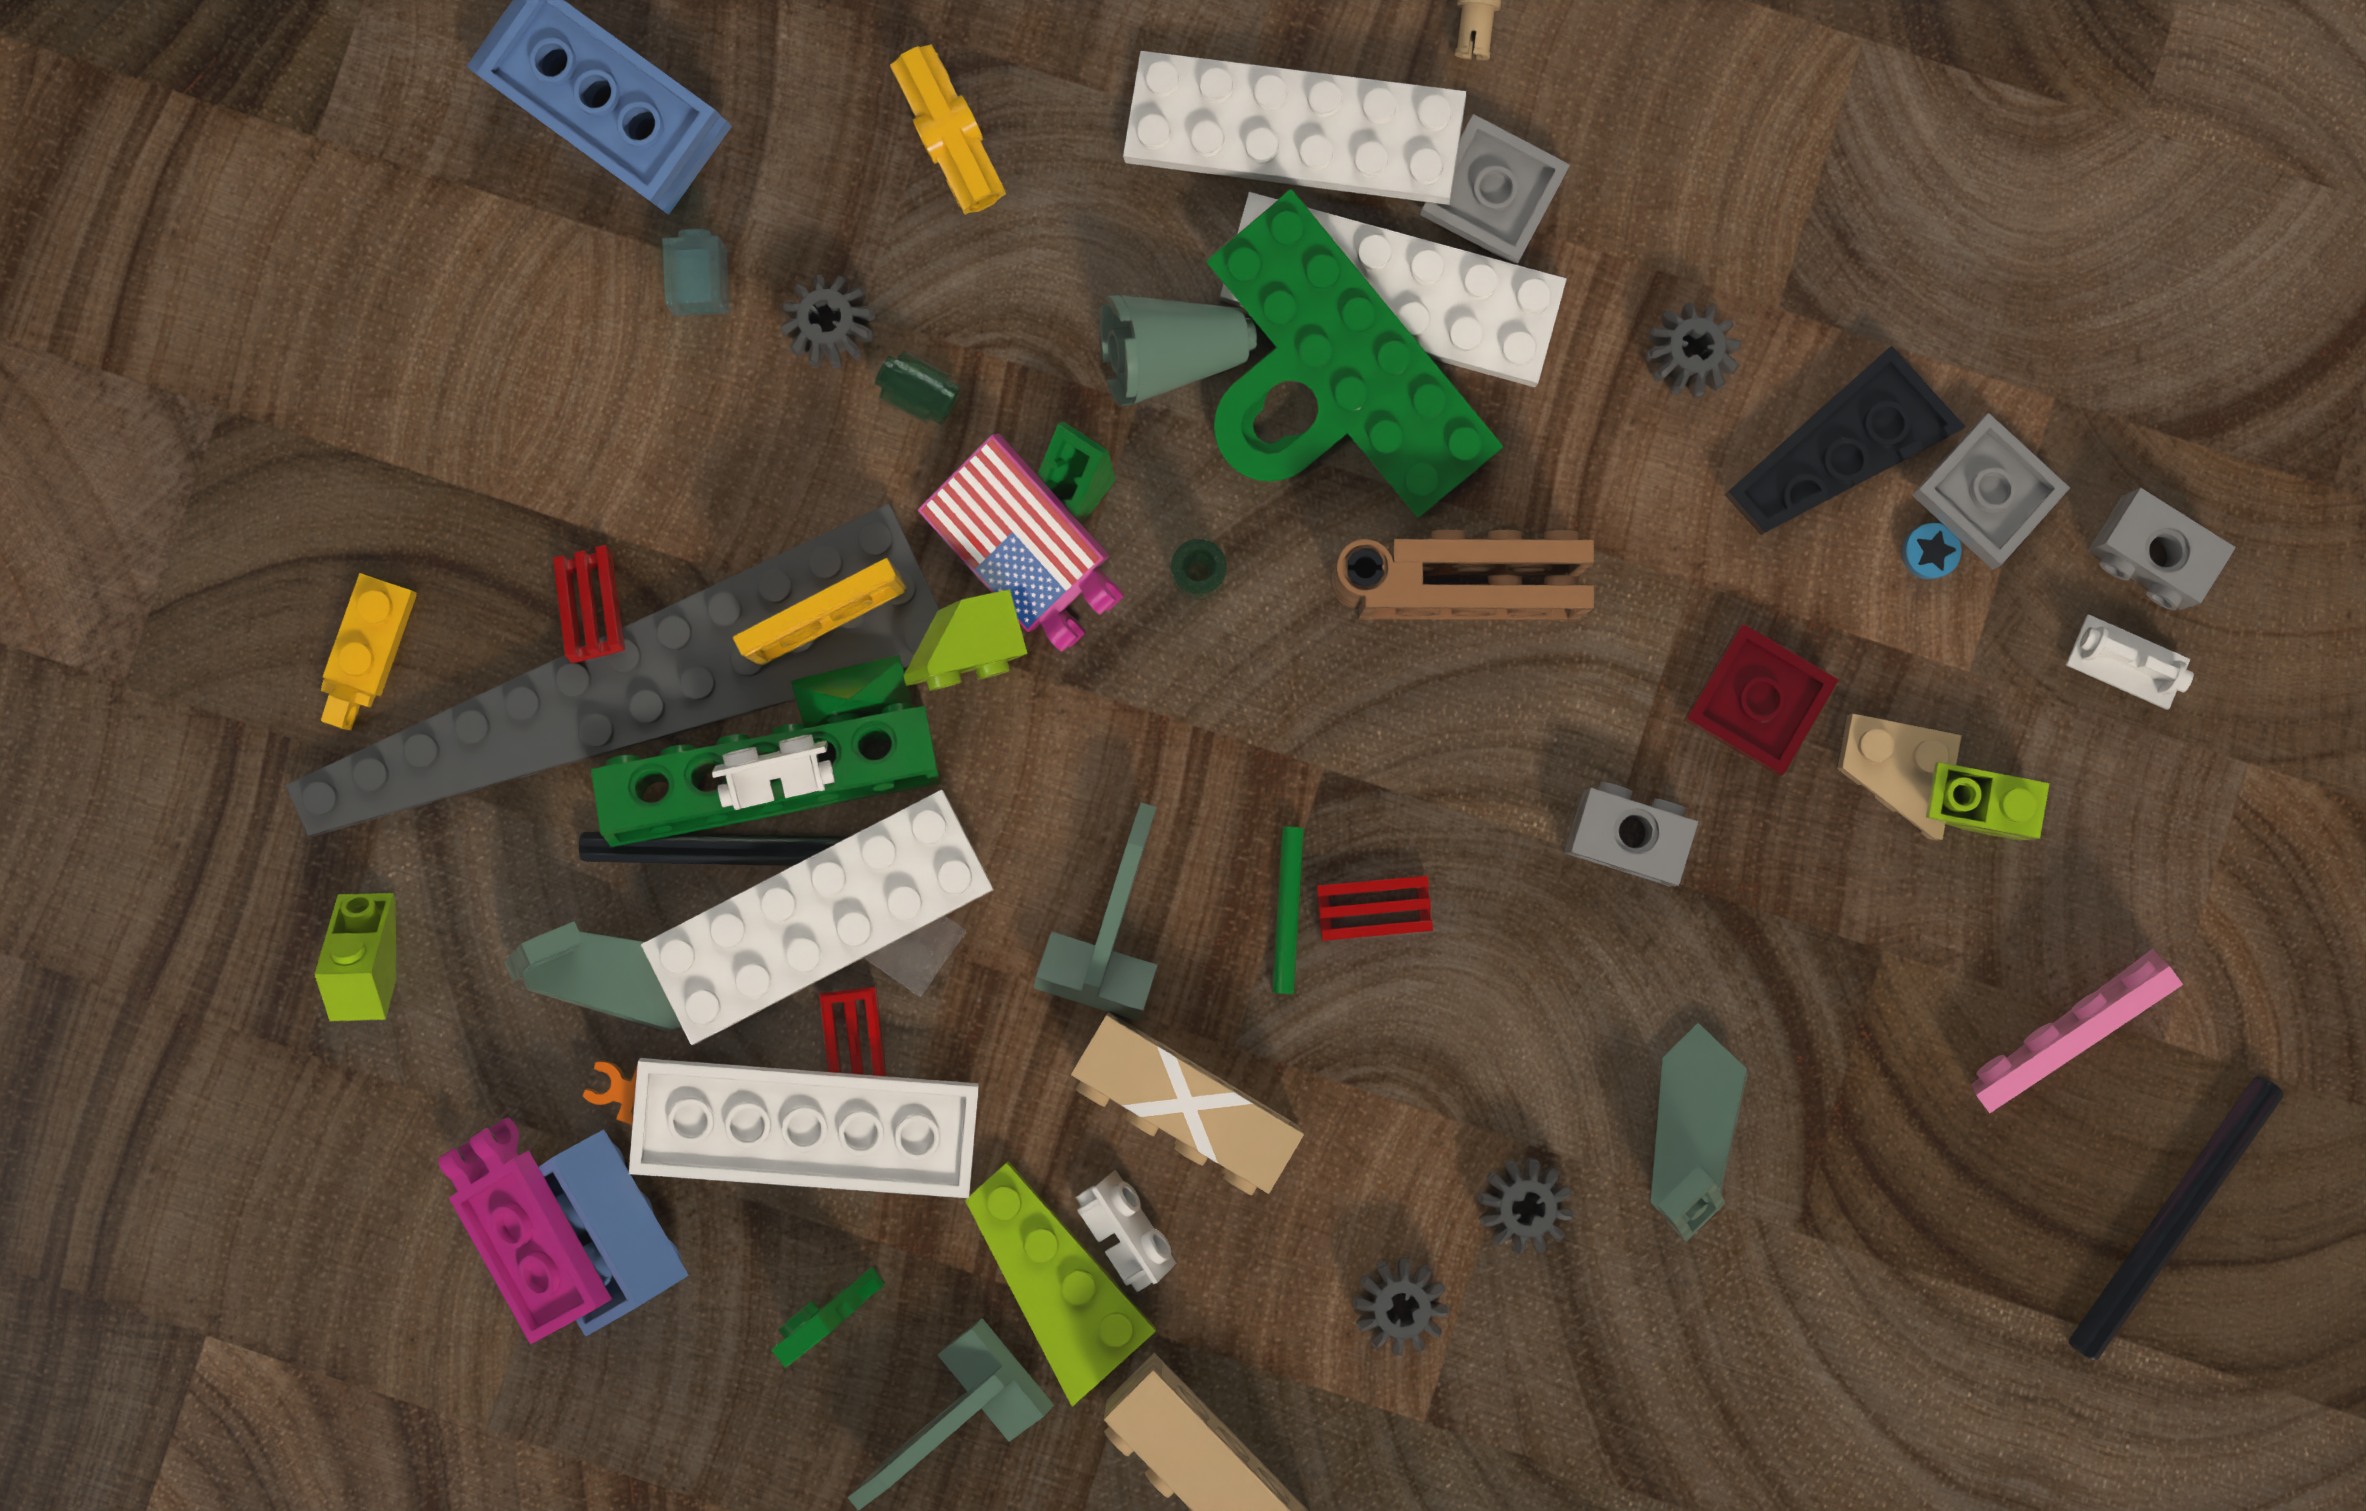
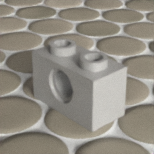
M2138 488L2120 498L2088 549V552L2101 559L2099 565L2107 573L2122 580H2129L2131 578L2148 589L2146 595L2156 604L2170 610H2176L2177 608L2182 610L2202 603L2236 547L2146 490ZM2152 541L2160 543L2166 551L2167 560L2164 567L2155 564L2150 557L2149 547Z
M1600 782L1598 790L1594 788L1583 790L1564 854L1669 887L1679 886L1699 821L1684 817L1686 808L1669 801L1654 798L1652 806L1632 801L1633 791L1615 784ZM1628 816L1638 819L1645 829L1644 840L1636 848L1625 845L1619 836L1620 824Z

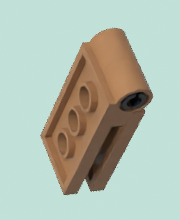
M1436 530L1431 532L1430 539H1394L1390 547H1385L1375 540L1360 539L1347 545L1341 552L1332 572L1331 586L1334 595L1341 603L1358 609V619L1579 620L1594 609V585H1579L1578 577L1594 563V540H1578V532L1572 530L1544 532V539L1522 540V532L1517 530L1489 531L1487 539H1465V531ZM1355 571H1363L1369 578H1361ZM1423 576H1489L1488 583H1483L1482 585H1423ZM1522 577H1544V583L1522 585Z

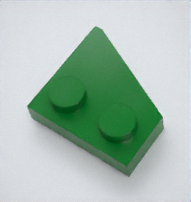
M872 1266L820 1308L811 1300L777 1329L783 1338L771 1351L784 1368H787L837 1328L846 1318L862 1306L865 1300L880 1290L886 1283Z

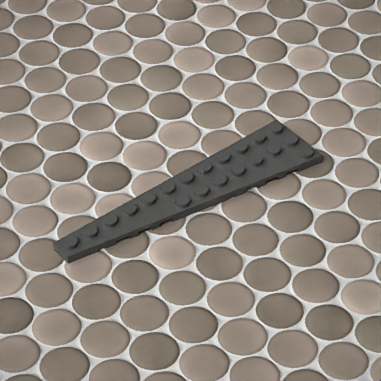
M889 503L623 627L625 651L573 664L563 655L285 786L307 835L318 836L389 816L391 813L428 805L434 801L451 796L487 788V786L515 778H524L547 769L581 762L712 725L718 721L741 717L778 704L794 702L796 699L791 680L899 654L903 668L906 670L940 608ZM885 558H888L898 570L907 587L905 593L764 666L758 665L742 656L732 638ZM607 635L599 639L600 643L607 641Z

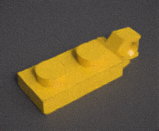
M359 573L323 674L325 679L323 680L321 691L329 695L321 718L322 722L341 729L352 730L360 705L371 707L376 695L381 697L417 596L416 592Z

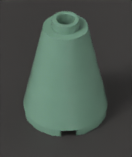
M1123 294L1107 295L1105 299L1108 304L1101 306L1100 343L1103 363L1110 362L1114 373H1116L1117 378L1108 379L1107 384L1114 402L1119 407L1137 404L1247 362L1249 352L1256 349L1257 336L1254 322L1251 318H1245L1240 308Z

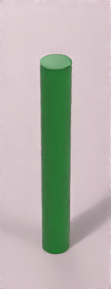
M1282 827L1272 993L1294 994L1304 838V828Z

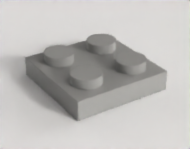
M1473 114L1460 137L1450 205L1426 202L1420 215L1517 265L1570 164Z
M1988 413L1971 428L1912 493V496L1994 570L2006 561L2070 487Z

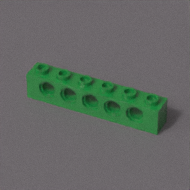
M897 703L881 710L882 714L862 718L855 713H844L830 717L825 725L805 728L802 724H786L774 728L771 731L772 735L750 739L745 734H734L718 739L716 741L717 745L695 749L692 745H675L663 749L661 756L640 760L638 756L634 755L611 758L606 761V766L591 769L600 834L611 847L939 785L941 782L925 706L914 707L912 703ZM803 735H812L814 743L827 740V751L836 755L835 761L832 764L835 782L824 784L825 790L785 798L781 778L772 779L770 782L775 798L774 801L735 811L733 805L722 807L718 789L711 792L698 790L700 780L706 774L711 773L716 765L724 764L722 755L736 750L756 747L757 754L760 756L780 751L778 743L780 741ZM874 741H885L892 745L889 753L879 760L865 758L863 756L864 749ZM726 775L722 784L727 783ZM658 782L669 784L666 796L660 801L654 803L643 801L644 792L650 785Z

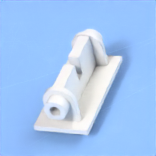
M2089 614L2085 618L2066 663V666L2166 710L2170 709L2177 690L2184 693L2189 688L2194 676L2193 672L2186 670L2190 662L2189 658Z
M803 735L778 742L780 747L778 752L758 756L756 747H751L722 755L724 764L716 765L712 771L713 778L726 775L727 783L718 785L722 807L733 805L736 811L741 808L774 801L775 798L770 780L781 778L785 798L825 790L824 784L835 782L830 760L819 762L818 754L827 751V740L814 743L812 735Z
M1116 1170L1111 1172L1096 1186L1089 1187L1075 1197L1081 1206L1077 1209L1078 1213L1082 1216L1098 1242L1114 1233L1120 1242L1110 1247L1105 1253L1126 1286L1132 1284L1136 1292L1151 1283L1154 1285L1159 1282L1177 1264L1171 1255V1247L1168 1240L1159 1230L1153 1228L1141 1209L1140 1199L1136 1191L1130 1184L1121 1179Z

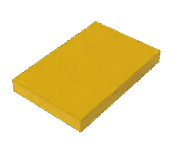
M885 558L732 638L742 656L758 665L764 666L905 593L907 587L898 570L888 558Z

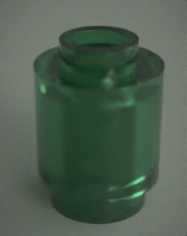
M905 350L901 352L897 359L889 355L882 364L875 380V385L882 388L879 396L881 401L926 424L932 420L942 425L954 407L961 390L960 385L951 381V374Z
M1192 539L1178 547L1171 560V578L1174 587L1181 595L1191 600H1206L1216 595L1224 585L1227 562L1224 553L1215 543L1206 539ZM1194 564H1203L1209 570V577L1205 581H1193L1188 576L1189 568Z

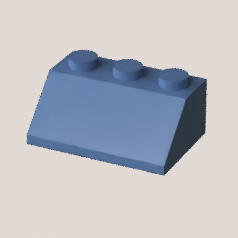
M604 1129L552 1157L538 1167L612 1300L576 1320L585 1337L634 1310L689 1276L681 1262L679 1250L666 1237L653 1214L650 1200L637 1187L625 1166L622 1152L611 1142Z

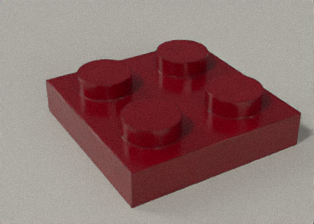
M1742 623L1734 632L1686 714L1684 721L1777 776H1782L1788 769L1839 679Z

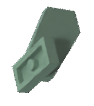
M1140 803L1096 945L1051 932L1035 978L1034 989L1140 1022L1157 964L1115 952L1113 949L1157 807Z
M575 921L521 943L504 961L512 981L514 982L522 978L528 991L666 1032L682 1027L641 946L645 942L580 932Z
M1699 1023L1662 1058L1651 1191L1652 1206L1666 1219L1669 1226L1685 1242L1725 1204L1721 1192L1748 1076L1747 1068Z
M983 1318L950 1342L938 1354L939 1358L967 1391L885 1459L847 1497L858 1511L890 1488L980 1409L986 1413L1010 1442L1043 1418L1054 1406Z

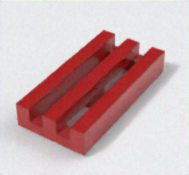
M606 545L595 547L596 553L589 555L585 550L574 552L575 558L569 560L564 555L553 558L565 657L572 664L625 651L613 555ZM598 568L607 633V641L601 643L599 640L590 571ZM577 573L586 642L584 647L581 646L572 576Z
M1428 876L1317 885L1321 941L1433 931ZM1410 888H1416L1417 899L1332 907L1329 904V896ZM1413 910H1418L1419 921L1335 929H1332L1331 918Z
M877 987L819 993L828 1072L842 1073L834 1003L844 1002L852 1074L864 1075L856 1000L864 999L873 1076H887Z

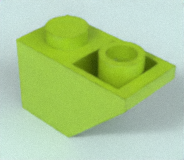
M1010 589L962 599L938 610L903 675L906 686L927 681L929 691L961 683L960 674L976 670L978 680L1009 672L1008 662L1027 654Z
M1936 762L1926 818L1967 831L2019 841L2040 839L2050 783Z
M394 893L338 894L314 974L329 1021L386 1020L397 979L396 900Z

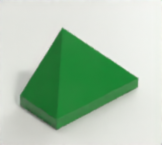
M1064 421L1057 425L1037 476L1072 515L1083 524L1116 481L1107 449Z
M900 654L791 680L792 689L805 728L827 724V719L839 714L855 713L862 718L882 714L881 710L892 704H913L909 686H906L903 676L905 672Z

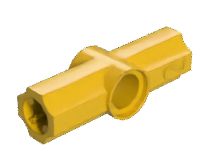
M932 44L923 47L917 46L902 53L895 62L890 64L891 70L915 116L912 120L932 162L939 164L958 206L961 207L964 215L982 211L994 205L997 200L1006 195L1005 189L981 143L983 137L964 97L962 95L957 96L950 82L949 75L939 59L938 53L935 52Z

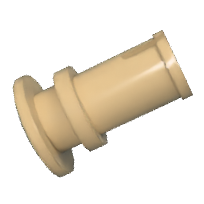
M1458 0L1457 6L1462 8L1455 56L1472 60L1475 38L1473 54L1477 55L1476 60L1490 59L1491 52L1489 51L1494 12L1500 10L1501 0Z

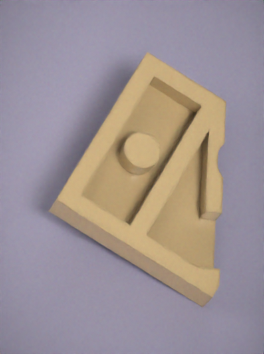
M1850 714L1847 715L1837 769L1857 785L1866 787L1875 795L1878 801L1891 811H1897L1921 830L1920 833L1926 838L1936 841L1942 840L1945 824L1926 818L1936 762L1956 765L1962 735Z

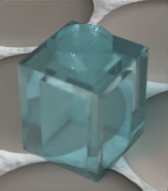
M685 229L678 232L677 238H662L665 304L675 316L730 313L727 248L719 236H711V231L705 229Z

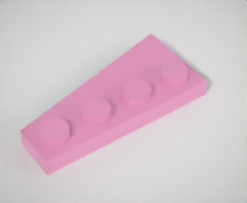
M2151 949L2097 991L2076 1003L2070 1011L2054 1023L2043 1025L2032 1032L2024 1040V1045L2007 1058L2005 1055H2000L1982 1066L1976 1073L1979 1079L1972 1083L1976 1096L1989 1113L1993 1112L2181 987L2183 983L2154 949Z

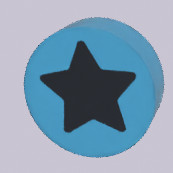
M1927 523L1915 528L1906 536L1901 552L1904 565L1913 575L1922 579L1932 580L1945 576L1955 569L1960 561L1962 549L1959 538L1945 525Z

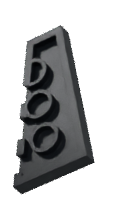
M1890 346L1724 495L1757 532L1763 535L1958 433L1966 427L1901 355Z

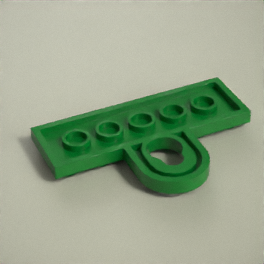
M1292 189L1287 191L1206 261L1277 347L1237 380L1223 395L1217 407L1214 421L1216 442L1225 460L1237 472L1251 479L1267 482L1293 477L1348 433L1415 516L1419 518L1503 448V445ZM1286 381H1296L1305 384L1313 391L1318 403L1317 417L1312 426L1299 435H1285L1276 442L1267 443L1260 440L1254 432L1253 424L1256 416L1264 409L1266 396L1271 389Z

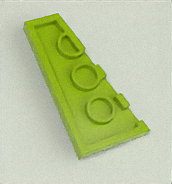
M1007 1161L978 1187L969 1198H966L965 1202L1066 1397L1073 1407L1155 1333L1156 1327L1010 1162Z

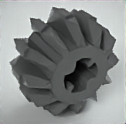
M815 275L813 281L815 291L809 293L805 286L796 284L794 291L801 300V303H783L782 310L793 319L781 325V332L785 337L795 338L790 346V350L796 357L809 352L808 363L811 367L819 368L827 354L832 367L840 369L843 363L840 353L847 350L851 358L859 360L862 357V353L854 342L856 340L862 342L873 341V332L866 326H863V324L874 320L875 313L872 307L861 306L866 298V294L860 287L847 292L848 282L845 277L837 276L831 288L828 289L823 275ZM827 312H833L836 319L840 320V323L833 321L835 329L824 332L820 325L816 323L817 321L824 323L821 316Z
M1686 303L1682 307L1681 317L1677 313L1668 310L1661 317L1663 327H1653L1648 334V338L1657 347L1649 349L1645 354V359L1651 363H1662V366L1653 374V379L1656 382H1660L1668 375L1674 379L1670 386V393L1677 396L1683 390L1686 383H1688L1689 391L1693 398H1700L1705 393L1706 385L1718 391L1725 385L1723 374H1733L1739 366L1737 361L1729 355L1741 348V341L1735 338H1725L1724 336L1734 326L1733 320L1727 319L1720 325L1713 322L1716 315L1715 306H1708L1701 317H1698L1697 309L1693 303ZM1698 343L1702 347L1703 352L1699 356L1694 355L1688 358L1684 354L1683 349L1687 345L1690 347Z
M1528 1158L1523 1175H1521L1519 1167L1514 1160L1505 1161V1170L1509 1179L1503 1181L1496 1173L1489 1172L1486 1179L1498 1190L1496 1194L1479 1192L1477 1200L1480 1203L1495 1207V1209L1479 1216L1480 1224L1484 1227L1499 1224L1494 1230L1491 1240L1495 1244L1501 1245L1512 1235L1511 1248L1518 1255L1523 1254L1528 1237H1530L1532 1246L1538 1253L1545 1252L1546 1243L1542 1234L1546 1231L1554 1239L1561 1241L1565 1234L1559 1227L1553 1224L1555 1219L1567 1221L1572 1220L1574 1212L1571 1209L1557 1206L1558 1202L1572 1196L1571 1189L1568 1186H1558L1551 1189L1558 1180L1559 1171L1550 1167L1538 1178L1540 1167L1539 1161L1535 1158ZM1526 1192H1533L1530 1198L1538 1204L1537 1211H1527L1525 1220H1518L1521 1215L1512 1208L1514 1200L1523 1201Z
M1407 1257L1399 1258L1397 1274L1394 1275L1391 1274L1390 1268L1384 1260L1379 1261L1376 1266L1383 1278L1379 1283L1367 1275H1362L1359 1280L1360 1284L1367 1291L1371 1292L1372 1295L1353 1297L1352 1304L1355 1308L1370 1311L1356 1320V1325L1360 1331H1367L1377 1327L1370 1339L1371 1345L1376 1349L1381 1347L1389 1336H1392L1391 1349L1394 1355H1402L1404 1339L1410 1338L1415 1350L1421 1352L1425 1350V1344L1419 1333L1425 1330L1436 1338H1439L1442 1334L1441 1328L1430 1320V1317L1449 1315V1307L1446 1304L1432 1302V1300L1438 1298L1446 1291L1445 1286L1441 1281L1432 1282L1424 1286L1431 1274V1269L1426 1264L1418 1267L1413 1276L1410 1277L1411 1266ZM1399 1293H1402L1405 1300H1408L1410 1296H1413L1415 1301L1408 1305L1410 1315L1399 1319L1396 1312H1393L1391 1317L1386 1313V1311L1393 1307L1391 1298Z

